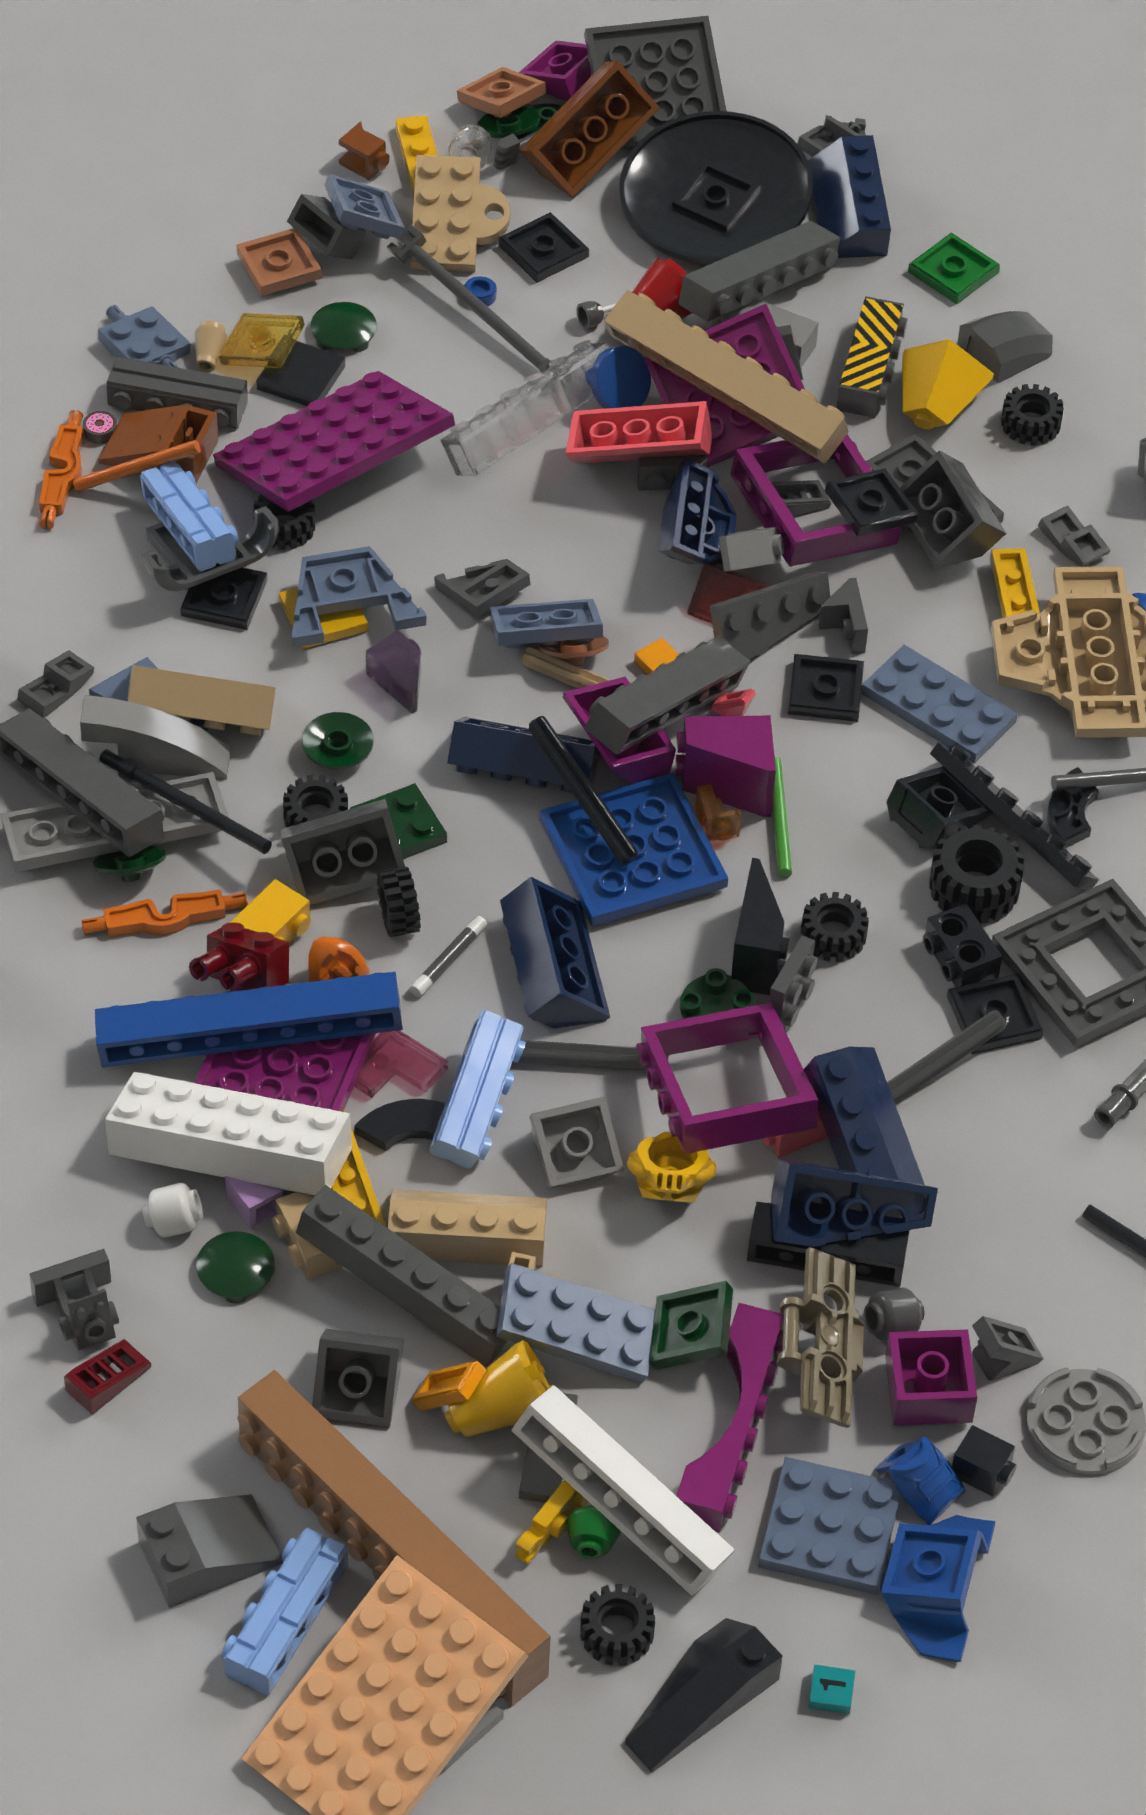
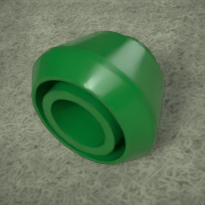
M594 1506L578 1508L568 1516L566 1522L571 1546L580 1556L587 1559H596L607 1554L621 1535V1531Z

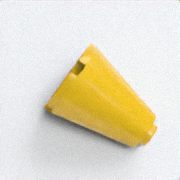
M522 1340L514 1344L486 1369L485 1374L468 1401L448 1405L449 1411L445 1412V1417L455 1434L461 1432L467 1438L515 1425L528 1406L553 1386L548 1384L544 1375L546 1371L527 1341L524 1342Z

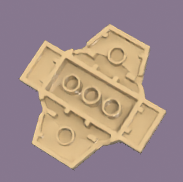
M1123 566L1054 567L1055 596L1049 600L1048 606L1041 613L1037 614L1034 610L992 621L991 634L998 684L1050 696L1055 702L1069 710L1070 719H1073L1075 738L1146 737V611L1138 605V598L1127 593Z

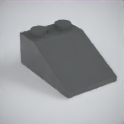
M252 1494L174 1502L136 1517L138 1542L169 1608L283 1564L282 1556Z

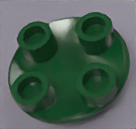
M352 302L328 304L319 309L311 320L312 334L316 338L317 346L323 350L333 348L339 350L352 349L356 352H362L369 347V341L373 338L377 329V322L372 312L366 307Z
M714 968L707 971L706 975L696 978L686 986L680 997V1012L683 1019L754 1006L755 998L742 981L731 979V976L727 975L724 970Z
M233 1231L213 1237L201 1248L197 1256L196 1270L200 1281L208 1290L225 1297L230 1303H241L245 1301L247 1296L260 1291L267 1285L274 1274L275 1262L272 1250L261 1238L247 1232Z

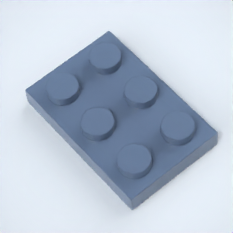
M328 174L324 186L338 220L343 226L352 230H359V228L367 229L375 236L383 239H389L390 236L398 239L401 238L405 227L388 191Z
M593 599L490 607V621L498 646L504 645L507 648H520L527 643L555 645L563 640L586 643L594 640V638L603 637V624Z

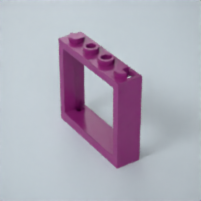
M848 434L828 459L836 461L846 478L873 471L858 451L856 443L850 439ZM786 440L736 450L730 475L763 527H777V533L782 535L784 541V554L782 556L789 567L892 546L898 543L903 526L859 537L856 536L849 524L804 533L765 472L820 461Z
M771 1002L641 1027V1043L636 1044V1049L639 1053L640 1066H646L649 1087L651 1090L657 1091L660 1112L662 1115L667 1114L671 1137L677 1136L684 1154L817 1128L818 1098ZM759 1038L786 1098L692 1116L666 1056Z

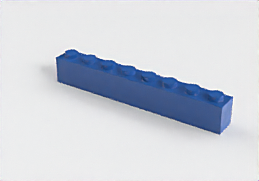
M396 971L378 972L346 978L338 977L314 982H299L297 984L261 987L234 992L226 991L218 994L187 996L179 999L149 1001L123 1006L114 1005L95 1009L96 1046L102 1068L403 1030Z

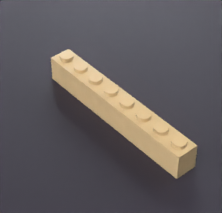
M627 290L604 320L608 332L613 338L636 349L640 354L824 464L849 432L844 419L845 416L839 409L832 405H828V407L823 406L817 402L813 394L805 389L796 390L780 374L773 373L771 375L767 373L753 358L746 357L744 359L740 357L726 342L719 341L717 343L713 341L699 326L692 325L690 327L682 322L680 316L672 310L666 309L663 311L659 309L654 301L645 294L640 293L637 296Z

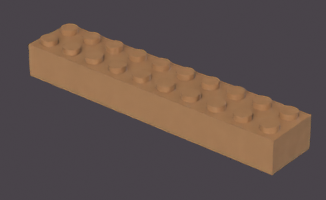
M275 1369L238 1396L237 1419L240 1434L238 1440L243 1450L252 1457L256 1455L265 1464V1468L272 1479L278 1483L282 1481L291 1489L296 1502L304 1509L309 1507L318 1516V1520L324 1530L330 1535L336 1534L345 1543L349 1554L356 1561L361 1562L363 1560L372 1569L376 1580L380 1578L396 1555H398L528 1655V1658L497 1698L502 1697L512 1707L548 1678L551 1636Z

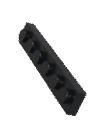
M939 742L929 754L1074 887L1089 890L1097 884L1099 879L1090 872L1092 869L1091 864L1077 854L1074 856L1065 849L1068 844L1054 832L1047 833L1041 827L1043 821L1030 810L1026 809L1023 811L1016 804L1019 799L1012 792L1004 787L999 789L992 782L995 777L988 770L980 765L975 767L968 760L971 755L964 748L955 743L952 746Z

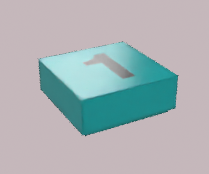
M814 1664L808 1708L850 1714L855 1670Z

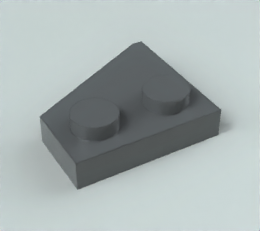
M508 559L491 562L485 566L477 565L465 568L464 576L446 579L443 573L434 577L436 589L477 617L489 611L490 607L499 605L531 585L529 573Z

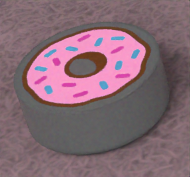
M106 411L92 412L83 420L84 436L94 443L108 442L117 426L114 415Z

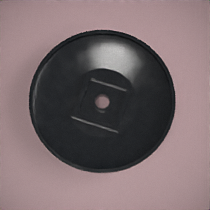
M708 111L676 118L648 133L628 155L621 172L619 187L620 201L625 218L642 240L654 249L673 258L691 263L712 264L800 226L811 204L813 181L811 168L804 152L786 132L755 116L728 111ZM717 194L724 196V198L720 200H712L709 198V196H715Z

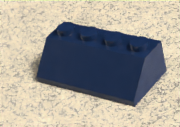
M873 135L840 137L808 160L812 173V197L817 224L840 237L838 258L887 256L891 226Z
M463 717L454 721L447 764L456 765L455 771L475 775L477 774V769L490 771L491 778L512 781V776L526 778L525 784L537 787H547V782L561 784V791L572 793L529 731V728L470 717ZM557 733L593 785L601 755L591 739Z
M533 877L528 878L500 900L503 923L507 928L511 944L510 951L514 957L518 973L517 980L522 989L525 1001L524 1008L528 1017L553 1029L606 1021L610 1018V1013L580 901Z
M849 1046L814 1056L804 1068V1071L818 1098V1112L839 1169L925 1185L875 1048Z

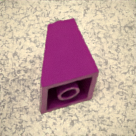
M771 715L684 717L683 731H677V753L681 754L675 755V775L682 776L683 791L763 817H771L776 775Z

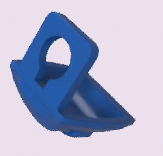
M925 1436L919 1441L900 1445L875 1468L878 1474L890 1473L906 1502L928 1525H931L966 1492L961 1479L951 1463Z

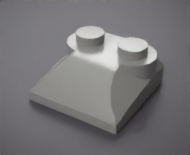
M605 1096L531 1113L532 1139L538 1147L549 1188L624 1171Z

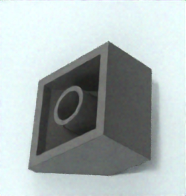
M325 1329L319 1339L312 1406L326 1419L390 1427L400 1379L404 1339Z

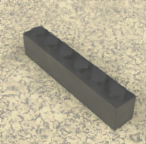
M813 221L804 223L684 275L678 304L709 322L834 266L838 258L840 237Z
M720 636L707 643L703 641L689 653L683 652L674 661L668 664H660L652 673L640 675L628 686L621 685L613 694L605 698L603 696L599 697L589 709L591 716L585 729L617 755L737 688L751 661Z
M29 708L0 724V756L125 855L131 857L164 838L162 823L164 815L158 804L146 799L133 785H128L111 768H106L89 751H84L67 734H62L53 727L48 719L40 717Z
M327 1185L320 1189L302 1211L296 1234L485 1367L490 1365L508 1342V1340L496 1337L500 1307Z

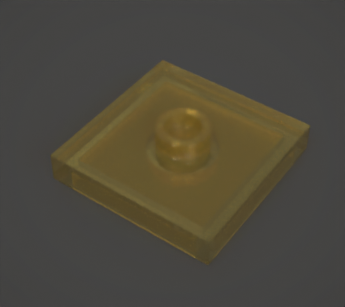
M243 313L219 354L221 365L281 368L305 326L303 317Z

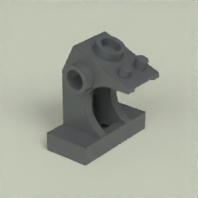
M105 1249L29 1273L31 1292L36 1306L39 1307L56 1301L62 1318H59V1325L63 1337L66 1341L72 1339L78 1350L116 1338L113 1326L119 1324L116 1308L112 1301L108 1302L106 1290L98 1291L97 1289L99 1286L111 1283L110 1262Z

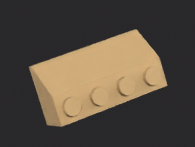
M133 665L131 666L127 701L164 711L190 722V718L205 720V728L225 730L226 724L240 726L239 733L260 736L261 729L270 730L276 687Z
M393 1189L390 1198L388 1229L432 1260L508 1265L511 1253L516 1252L535 1256V1266L543 1267L547 1198Z

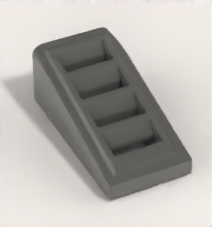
M819 480L771 482L793 517L830 508L831 501ZM810 492L813 498H808L806 493Z

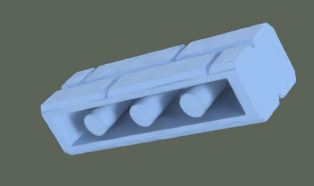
M173 461L161 465L160 469L155 467L141 473L140 480L143 498L198 570L204 571L215 567L216 563L222 565L235 559V545L239 542L237 532L232 524L226 525L224 523L219 507H212L210 505L205 489H198L196 487L191 471L184 472L181 466Z
M487 1010L481 1011L470 1032L429 1148L430 1154L444 1160H451V1163L466 1169H471L478 1158L481 1160L485 1159L492 1143V1139L486 1137L489 1127H496L503 1111V1106L498 1104L501 1093L507 1095L515 1074L509 1072L512 1061L518 1063L525 1048L526 1042L520 1040L524 1029L521 1024L509 1019H502L501 1016Z
M304 1528L298 1540L291 1538L288 1541L282 1554V1561H284L278 1572L271 1570L267 1575L262 1587L264 1595L258 1604L252 1602L248 1606L242 1619V1625L244 1626L238 1637L231 1635L222 1651L225 1675L229 1679L244 1686L248 1685L251 1689L266 1696L272 1692L348 1566V1548L346 1545L331 1538L327 1539L323 1534L309 1528Z

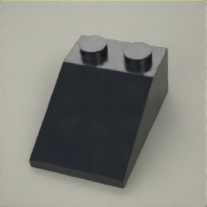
M752 858L734 943L731 979L742 981L752 993L770 995L771 987L786 963L790 938L783 937L785 922L761 861L758 858Z

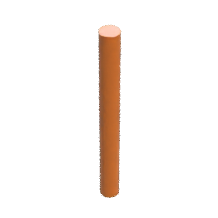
M193 440L73 480L75 490L80 492L201 452L199 442Z

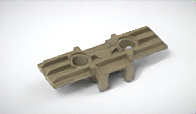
M809 1247L806 1249L804 1298L786 1297L780 1301V1311L784 1314L782 1352L778 1354V1366L800 1376L801 1412L838 1426L849 1428L851 1426L852 1383L863 1372L864 1324L858 1317L859 1311L854 1309L856 1265ZM823 1295H827L834 1300L837 1311L830 1309L825 1304ZM799 1322L803 1324L802 1330L816 1335L814 1348L809 1347L802 1353L798 1352Z

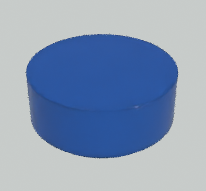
M478 276L469 279L464 286L485 305L490 306L495 302L497 287L493 280Z

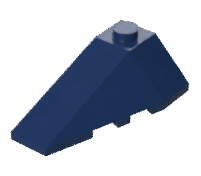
M778 1158L771 1193L774 1240L816 1247L836 1241H850L882 1233L890 1234L931 1227L938 1188Z

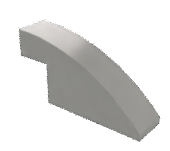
M85 695L80 719L82 741L118 744V756L124 759L131 758L142 764L144 770L150 774L194 776L214 772L215 778L227 779L231 747L204 729L155 708L113 698Z

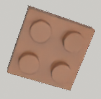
M501 67L457 90L458 102L468 105L475 110L492 114L497 118L507 117L512 111L532 104L535 99L546 94L544 81L505 67Z
M295 228L236 245L237 255L261 296L322 279L320 265L300 232Z

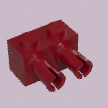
M226 923L221 928L207 935V953L192 959L189 963V970L194 979L198 980L200 978V981H205L212 977L218 979L226 990L230 988V991H234L239 987L250 990L286 985L289 983V942L275 938L273 934L268 932H256L244 928V925L240 923Z

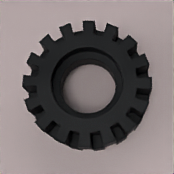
M1028 384L1022 385L1021 390L1018 387L1013 388L1012 393L1008 392L1004 399L1001 426H1004V433H1010V439L1013 441L1017 437L1020 438V444L1025 445L1026 440L1031 441V446H1037L1038 440H1040L1042 445L1048 443V438L1054 440L1056 433L1059 434L1064 410L1062 399L1058 400L1059 395L1056 392L1050 394V388L1046 386L1043 390H1039L1038 384H1034L1033 389H1029ZM1033 412L1041 415V417H1029L1023 413Z
M261 494L258 496V501L254 502L253 523L254 511L265 506L275 517L279 515L295 517L289 521L278 520L279 530L275 544H279V550H285V545H290L291 549L297 548V542L303 546L307 543V538L311 539L313 537V531H315V505L312 504V500L287 512Z
M308 775L307 782H303L301 778L295 780V786L290 784L287 787V793L284 792L283 819L285 820L286 828L348 810V795L345 793V788L342 784L337 786V780L333 778L326 782L324 775H319L318 780H313V775ZM312 804H320L329 808V810L319 814L308 813L302 809Z
M408 867L377 873V891L380 898L379 904L382 909L381 914L384 919L385 929H387V934L390 937L420 932L421 919L418 911L419 903L416 898L417 892L414 889V880Z
M833 892L832 898H828L827 893L820 894V900L814 897L810 900V905L806 904L804 908L801 935L815 940L814 956L818 958L822 953L824 954V961L830 962L831 956H836V962H842L844 955L851 959L854 957L855 951L860 953L863 945L866 943L869 923L867 910L865 907L861 908V902L858 899L851 903V895L846 893L843 899L838 898L839 892ZM835 921L844 924L848 929L843 932H831L824 929L821 924Z
M615 1584V1591L610 1592L608 1585L601 1587V1595L594 1591L590 1594V1601L585 1600L581 1612L580 1638L581 1641L584 1640L585 1650L588 1653L593 1649V1658L597 1661L600 1660L602 1655L606 1656L605 1664L611 1666L613 1665V1658L619 1659L620 1666L627 1665V1658L629 1656L633 1662L640 1660V1653L642 1652L646 1655L649 1651L650 1643L652 1644L654 1639L655 1615L652 1603L647 1604V1596L643 1592L636 1597V1588L629 1586L628 1592H623V1584ZM623 1615L631 1619L634 1627L627 1634L613 1635L606 1632L601 1623L607 1616Z

